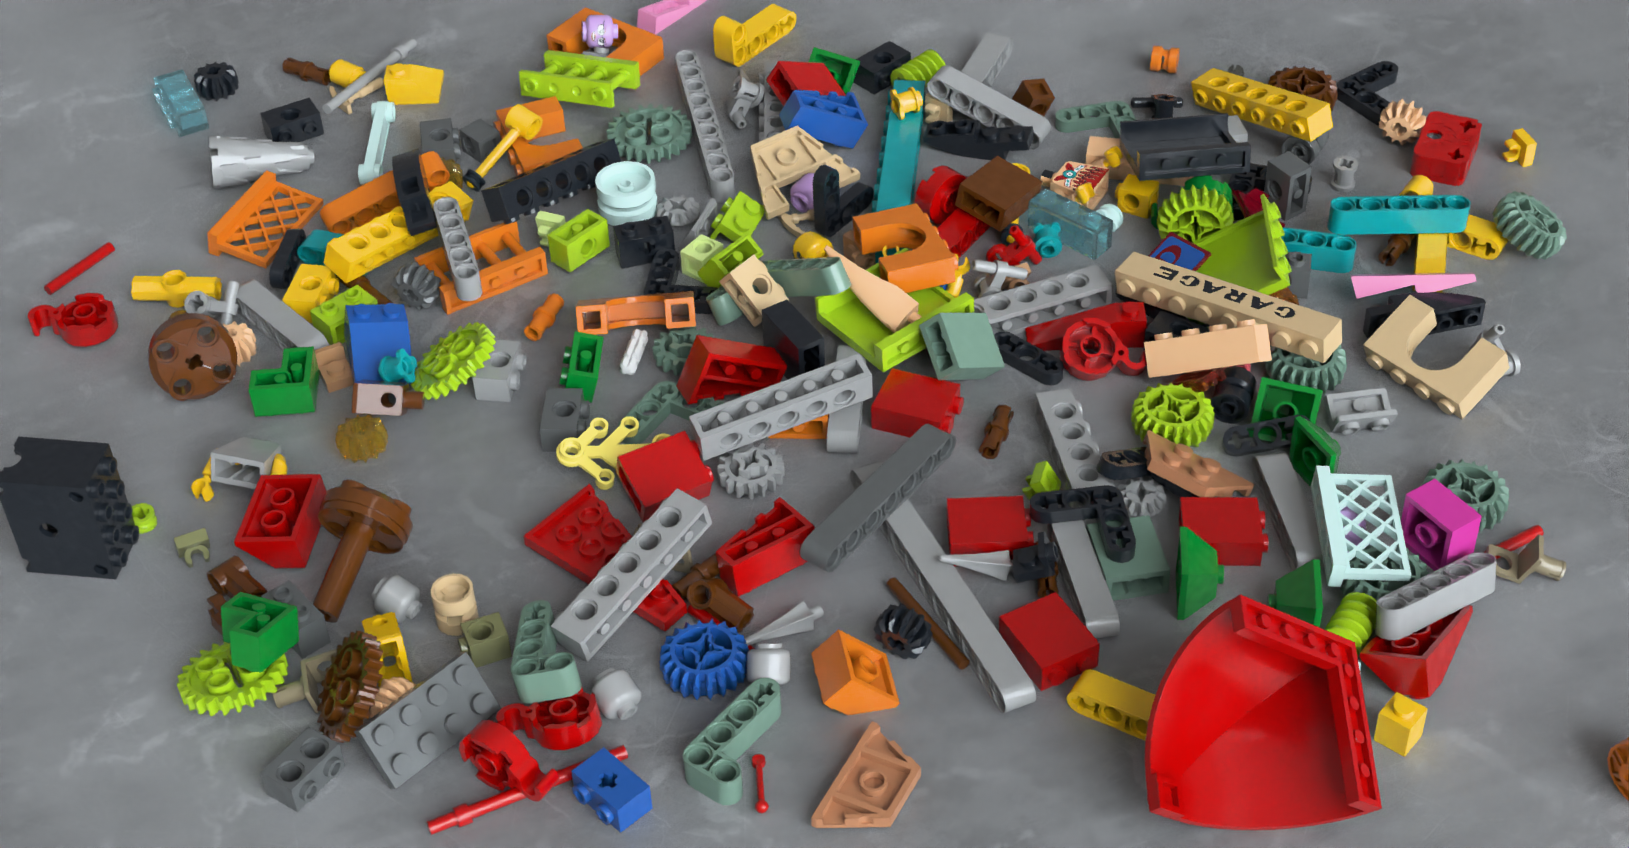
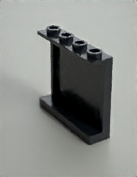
M1227 113L1120 122V148L1139 181L1250 172L1251 145L1249 142L1236 143L1228 132Z

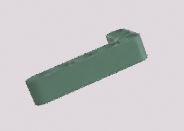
M840 257L762 261L773 280L783 287L787 297L835 295L847 290L852 285ZM752 285L754 291L760 294L759 289L755 285ZM723 286L706 297V301L718 325L728 324L744 314Z

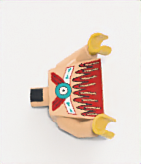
M1113 146L1104 153L1106 158H1101L1093 164L1068 161L1065 162L1057 173L1045 169L1040 180L1043 181V186L1050 188L1051 204L1057 206L1063 212L1069 211L1087 219L1108 192L1110 167H1118L1120 159L1123 158L1119 147Z

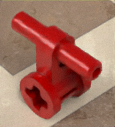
M1017 225L1009 229L1010 235L1015 240L1009 246L996 244L986 253V261L994 262V260H999L996 256V253H998L1001 257L999 261L1007 262L1010 266L1019 265V262L1026 257L1034 265L1042 261V256L1035 249L1036 244L1030 236L1025 235Z

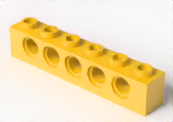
M1216 68L1210 69L1191 81L1195 105L1213 111L1227 113L1229 116L1238 115L1241 120L1309 142L1333 127L1330 103Z
M452 181L442 186H437L430 191L432 206L440 198L452 197L458 201L464 222L469 220L474 200ZM397 206L392 211L380 217H375L367 224L355 227L349 233L330 240L326 246L324 264L347 284L439 236L438 230L435 228L411 236L407 228L402 206Z

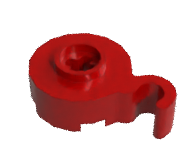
M944 165L933 168L932 171L935 173L930 176L927 182L925 180L920 182L914 201L923 213L928 214L929 220L935 224H942L958 208L955 206L959 186L961 182L968 178V176H963Z
M100 293L74 296L76 301L69 303L67 306H64L62 303L57 308L50 305H38L28 313V320L34 336H39L42 328L52 326L54 333L60 335L66 343L80 347L97 345L109 339L118 328V318L113 302L105 300L103 294Z
M1083 318L1081 321L1074 323L1066 330L1059 346V357L1063 362L1064 368L1072 376L1081 380L1095 381L1101 379L1115 367H1118L1128 376H1137L1147 366L1145 350L1139 358V363L1131 362L1128 357V348L1122 344L1120 338L1118 339L1116 333L1111 329V325L1099 318ZM1087 344L1092 345L1093 351L1097 353L1089 354L1084 348H1086Z
M583 688L575 695L567 698L542 701L541 703L536 702L530 706L520 703L510 704L501 708L496 715L497 723L503 725L511 732L525 730L528 738L535 739L542 747L550 750H568L579 747L595 737L602 726L595 694L593 692L592 694L585 693Z
M482 720L460 741L459 751L463 761L466 762L470 759L479 770L475 776L489 787L498 791H503L507 786L511 789L516 787L528 799L539 802L559 781V776L555 769L551 768L545 775L540 770L538 762L529 754L523 743L513 732L499 723L491 720Z

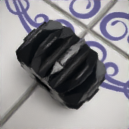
M216 61L213 64L206 63L205 67L198 68V72L194 74V83L199 96L206 98L208 101L212 99L218 101L221 98L227 99L228 95H234L235 90L239 88L236 71L232 65H227L226 62L220 64Z
M890 604L876 621V626L874 627L875 639L883 643L882 648L889 649L892 655L898 654L903 659L908 657L916 659L931 642L933 633L930 629L932 625L924 620V615L916 613L914 608L910 610L903 604L899 606Z

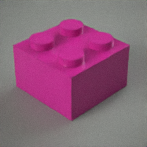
M1433 479L1410 491L1405 496L1401 525L1406 548L1413 554L1419 555V559L1436 571L1468 554L1474 553L1482 516L1474 508L1457 497L1450 489L1446 488L1438 480Z

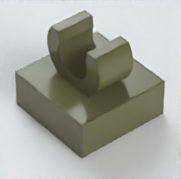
M205 528L174 538L179 558L184 557L189 568L193 567L191 557L195 553H201L204 556L205 562L210 561L208 551L210 542Z

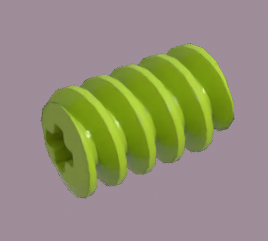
M928 49L892 71V86H894V80L925 81V87H927V83L942 66H946L945 62L936 51Z
M1354 592L1347 594L1343 597L1324 630L1355 642L1358 657L1368 638L1372 635L1373 629L1376 628L1377 600L1365 593Z

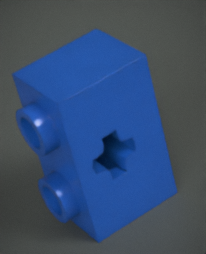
M604 747L571 771L574 785L572 791L576 799L583 805L588 804L595 810L598 818L604 824L608 825L610 823L620 833L653 809L650 786Z

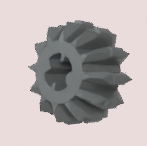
M413 261L411 264L405 263L404 266L400 267L391 284L394 287L393 292L401 297L400 301H405L409 307L415 306L418 310H421L423 307L429 308L439 297V287L441 286L439 283L441 279L434 276V270H428L425 264L420 266L417 262Z

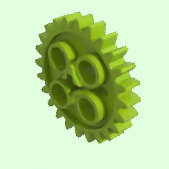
M475 322L473 325L468 323L464 328L459 326L456 332L449 331L445 339L440 337L437 345L430 346V352L422 354L424 359L417 362L418 368L415 369V381L410 385L415 391L424 392L427 400H430L432 397L437 400L441 394L446 397L452 389L454 392L457 391L461 383L466 385L467 379L475 377V371L484 368L482 363L491 358L489 353L495 350L493 345L496 343L494 334L484 323L479 324L478 322Z
M224 642V645L221 646L213 643L212 650H200L201 657H191L189 659L191 665L182 666L183 673L177 676L179 680L177 687L183 704H187L190 711L197 709L198 714L201 715L208 710L210 716H214L219 710H222L225 716L229 713L230 709L235 708L238 713L241 712L242 706L246 704L249 707H255L254 701L257 699L266 701L267 692L276 693V685L284 684L283 676L288 675L287 667L289 665L284 653L263 672H251L245 668L232 665L230 643ZM224 663H228L230 665L237 682L241 684L242 687H238L236 685L229 668L225 666Z

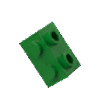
M575 331L572 346L565 347L562 363L568 364V367H562L559 384L565 385L564 388H583L584 401L592 403L599 375L604 337Z

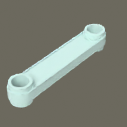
M377 101L371 105L373 123L364 164H359L358 167L360 185H364L383 175L382 162L390 122H395L396 120L394 102Z

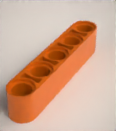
M429 151L422 154L421 157L429 189L432 191L435 187L444 185L449 180L450 173L437 152ZM393 170L323 206L320 210V217L327 230L345 235L353 228L361 227L372 221L375 217H380L392 211L395 207L401 206Z

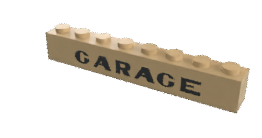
M1133 252L1115 270L1117 294L1212 326L1227 324L1228 329L1237 328L1236 322L1255 319L1256 325L1267 324L1271 346L1321 363H1325L1342 343V319L1162 260Z

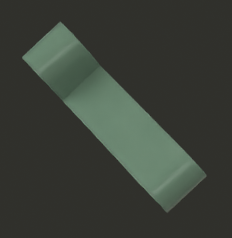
M545 600L533 601L524 606L521 611L510 670L519 700L524 703L567 698L575 695L582 688L574 656L569 652L555 653L557 640L551 628L555 618L550 603Z
M771 678L755 680L684 749L685 780L689 786L721 805H732L740 801L743 796L742 770L736 760L780 717L782 708L778 682Z

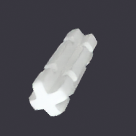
M635 329L632 332L631 339L623 355L624 357L620 362V372L622 374L633 375L636 372L637 365L648 341L646 330Z

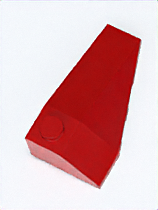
M1130 301L1111 303L1025 328L1027 342L1043 351L1059 350L1066 330L1074 323L1081 321L1083 318H1099L1111 325V329L1116 333L1118 339L1120 338L1124 346L1127 348H1144L1147 319L1144 302ZM1087 344L1084 349H1092L1093 346Z
M1468 605L1399 640H1386L1377 636L1360 652V660L1394 693L1398 692L1402 695H1409L1412 699L1430 698L1443 681L1473 613V606Z

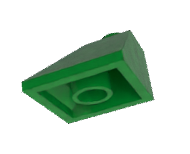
M816 47L813 48L809 62L824 63L844 93L850 92L860 64L859 60Z
M1262 377L1251 423L1293 415H1303L1316 424L1323 390ZM1279 425L1282 431L1281 441H1287L1285 435L1293 433V429L1283 431L1284 425ZM1263 428L1258 432V437L1260 440L1274 442L1276 440V433L1270 428ZM1253 430L1249 431V437L1253 438Z
M1298 416L1294 419L1289 459L1294 470L1311 487L1316 465L1329 466L1330 473H1337L1341 447L1324 429Z
M1180 527L1175 570L1177 620H1185L1216 598L1217 584H1223L1224 565L1218 564L1217 550L1187 527Z
M1313 559L1277 579L1274 594H1268L1267 606L1320 627L1323 612L1320 560Z

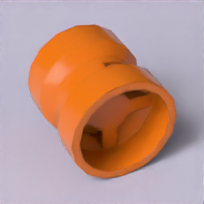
M1154 45L1151 54L1150 71L1166 70L1168 73L1176 74L1180 48L1172 47L1168 50L1163 49L1162 46Z

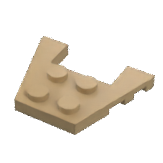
M799 126L790 128L750 146V154L767 220L789 211L790 204L779 188L799 180L807 173H815L821 165H827L839 172L840 188L860 180V172L853 167L851 169L843 163V159L840 156L829 153L823 148L822 143Z

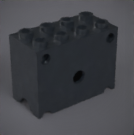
M18 436L14 443L15 455L21 456V460L11 467H4L0 471V487L3 489L0 492V501L21 557L29 561L26 567L27 572L116 580L122 567H125L127 564L128 555L133 544L135 545L138 542L139 528L135 526L132 506L127 501L124 492L125 485L120 479L117 470V460L113 457L109 443ZM42 524H46V530L43 528Z

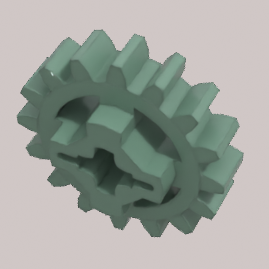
M696 326L690 328L682 327L677 330L670 328L669 333L660 332V339H654L653 356L656 359L657 367L663 366L665 373L673 370L674 375L677 376L684 368L696 335L713 337V334H707L706 328L696 330Z

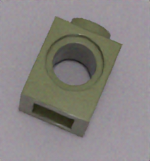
M499 612L460 624L463 636L457 639L460 651L467 652L476 668L512 657L508 633Z

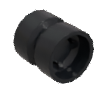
M1234 366L1227 367L1219 373L1210 399L1211 405L1214 407L1213 412L1216 419L1224 423L1234 424L1243 421L1247 417L1257 384L1255 377L1250 371Z

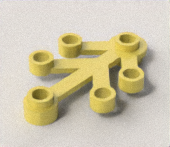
M624 417L621 420L620 426L599 446H588L595 438H604L608 433L609 425L605 419H593L590 427L578 438L569 437L558 444L556 448L557 460L567 467L579 466L596 479L595 483L598 488L602 490L612 488L615 479L613 471L606 468L602 469L591 459L600 458L616 469L618 456L651 444L619 445L626 437H634L638 433L639 422L634 417ZM632 425L634 428L628 429L625 426ZM596 426H601V427H603L604 429H602V430H597V429H595L594 427H596ZM665 433L658 434L653 438L652 443L671 435ZM607 477L610 480L602 481L600 478Z

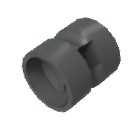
M1326 131L1311 142L1289 135L1282 145V153L1290 151L1310 165L1328 142L1329 132Z

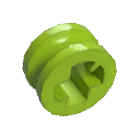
M140 503L132 506V516L135 526L139 528V534L152 531L157 525V517L152 505Z

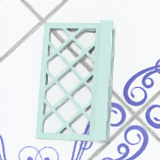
M1316 465L1311 483V492L1327 586L1341 587L1343 579L1410 581L1411 570L1392 476L1330 473L1329 466ZM1336 485H1347L1354 491L1346 496L1336 489ZM1370 486H1384L1385 493L1379 497L1367 488ZM1361 495L1372 502V504L1365 509L1356 503L1354 499ZM1348 507L1357 513L1358 516L1351 521L1341 514L1340 511ZM1378 507L1390 515L1385 522L1372 513ZM1364 519L1377 527L1371 534L1358 525ZM1350 531L1363 539L1357 546L1345 538V535ZM1381 533H1386L1395 542L1390 547L1377 539ZM1369 544L1382 552L1376 559L1363 551ZM1356 556L1368 566L1366 568H1350L1349 561ZM1389 557L1400 565V569H1389L1382 562Z

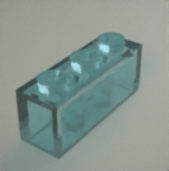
M183 69L153 78L155 88L151 89L155 102L159 103L162 115L166 116L170 129L175 128L179 137L209 129L205 108Z
M1046 188L1029 201L1028 228L1033 230V226L1037 223L1046 225L1057 222L1061 227L1058 236L1061 239L1062 245L1093 260H1096L1111 247L1112 219Z

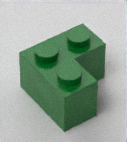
M314 346L284 349L281 368L251 370L249 394L255 417L315 412L320 372Z
M239 592L221 606L223 642L230 643L232 665L245 668L251 672L261 673L299 642L297 606Z

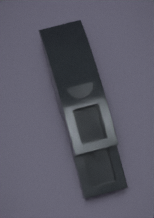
M962 119L949 122H930L924 133L923 141L937 149L962 157L992 160L998 155L1006 160L1009 151L1029 150L1035 134L1033 126L1023 127L1016 125L1005 128L988 127L982 129L980 120Z
M419 148L393 156L392 167L396 190L410 235L414 236L438 228Z
M1426 292L1389 296L1388 305L1366 309L1363 332L1367 338H1370L1409 295L1434 309L1437 325L1428 335L1481 325L1486 302L1483 298L1453 293Z

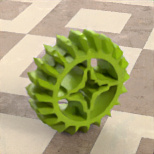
M1192 185L1191 190H1185L1181 187L1179 194L1171 192L1170 199H1164L1162 206L1159 207L1157 219L1159 235L1161 239H1164L1170 232L1175 234L1182 232L1185 238L1193 243L1232 225L1234 221L1232 206L1229 201H1226L1224 194L1218 195L1215 188L1208 191L1205 185L1201 189H1196Z
M1171 382L1166 386L1158 383L1156 388L1147 386L1145 392H1139V396L1132 405L1131 422L1135 434L1141 437V442H1143L1147 431L1150 430L1175 444L1199 447L1200 442H1206L1207 437L1211 434V430H1213L1215 413L1213 412L1214 407L1211 405V400L1205 398L1204 392H1196L1194 386L1186 388L1183 382L1179 386L1173 385Z

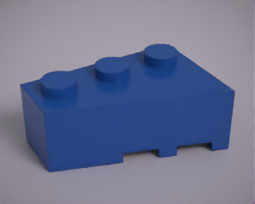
M793 90L779 114L785 130L799 126L818 141L821 140L838 147L844 146L852 149L865 131L868 123L854 92H847L846 96H837V92L830 91L828 95H820L818 91Z

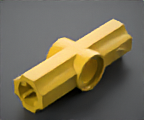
M171 270L163 276H134L131 282L133 300L167 301L169 306L175 308L183 307L186 297L193 291H202L220 301L222 296L220 278L187 277L186 273L182 270Z

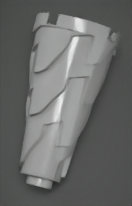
M219 135L208 136L213 189L250 184V181H257L266 170L278 176L300 173L309 169L311 164H314L313 148L308 149V145L301 142H272L271 139H246V137H221Z

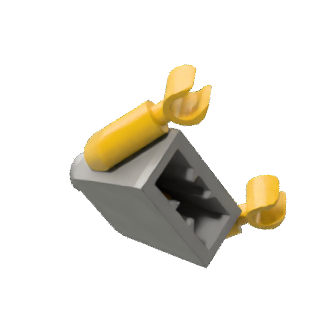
M242 437L216 448L210 452L211 456L202 471L203 478L196 479L192 483L191 489L196 499L202 493L203 499L208 502L214 496V491L210 486L211 481L255 489L261 475H287V464L285 457L281 454V446L272 440L262 441Z

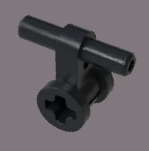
M1167 94L1151 95V97H1133L1131 99L1132 108H1150L1154 113L1151 119L1172 118L1174 108H1181L1183 106V99L1181 97Z

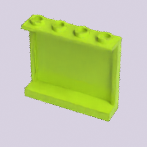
M1265 194L1260 195L1262 211L1193 242V244L1212 254L1196 272L1266 295L1273 294L1290 286L1288 273L1292 272L1285 257L1288 254V250L1281 238L1285 233L1278 221L1281 218V213L1276 203H1270ZM1182 232L1177 234L1178 236L1186 239ZM1188 318L1189 321H1192V322H1195V323H1198V324H1201V325L1206 324V323H1203V322H1200V321H1197V320Z
M904 248L895 254L907 252L909 249ZM879 263L866 269V271L880 278ZM940 286L909 292L907 294L919 303L918 314L922 317L895 333L888 329L859 300L850 288L835 295L817 296L815 303L817 321L884 373L927 348L919 327L920 324L939 313H974V297L965 292L955 298Z

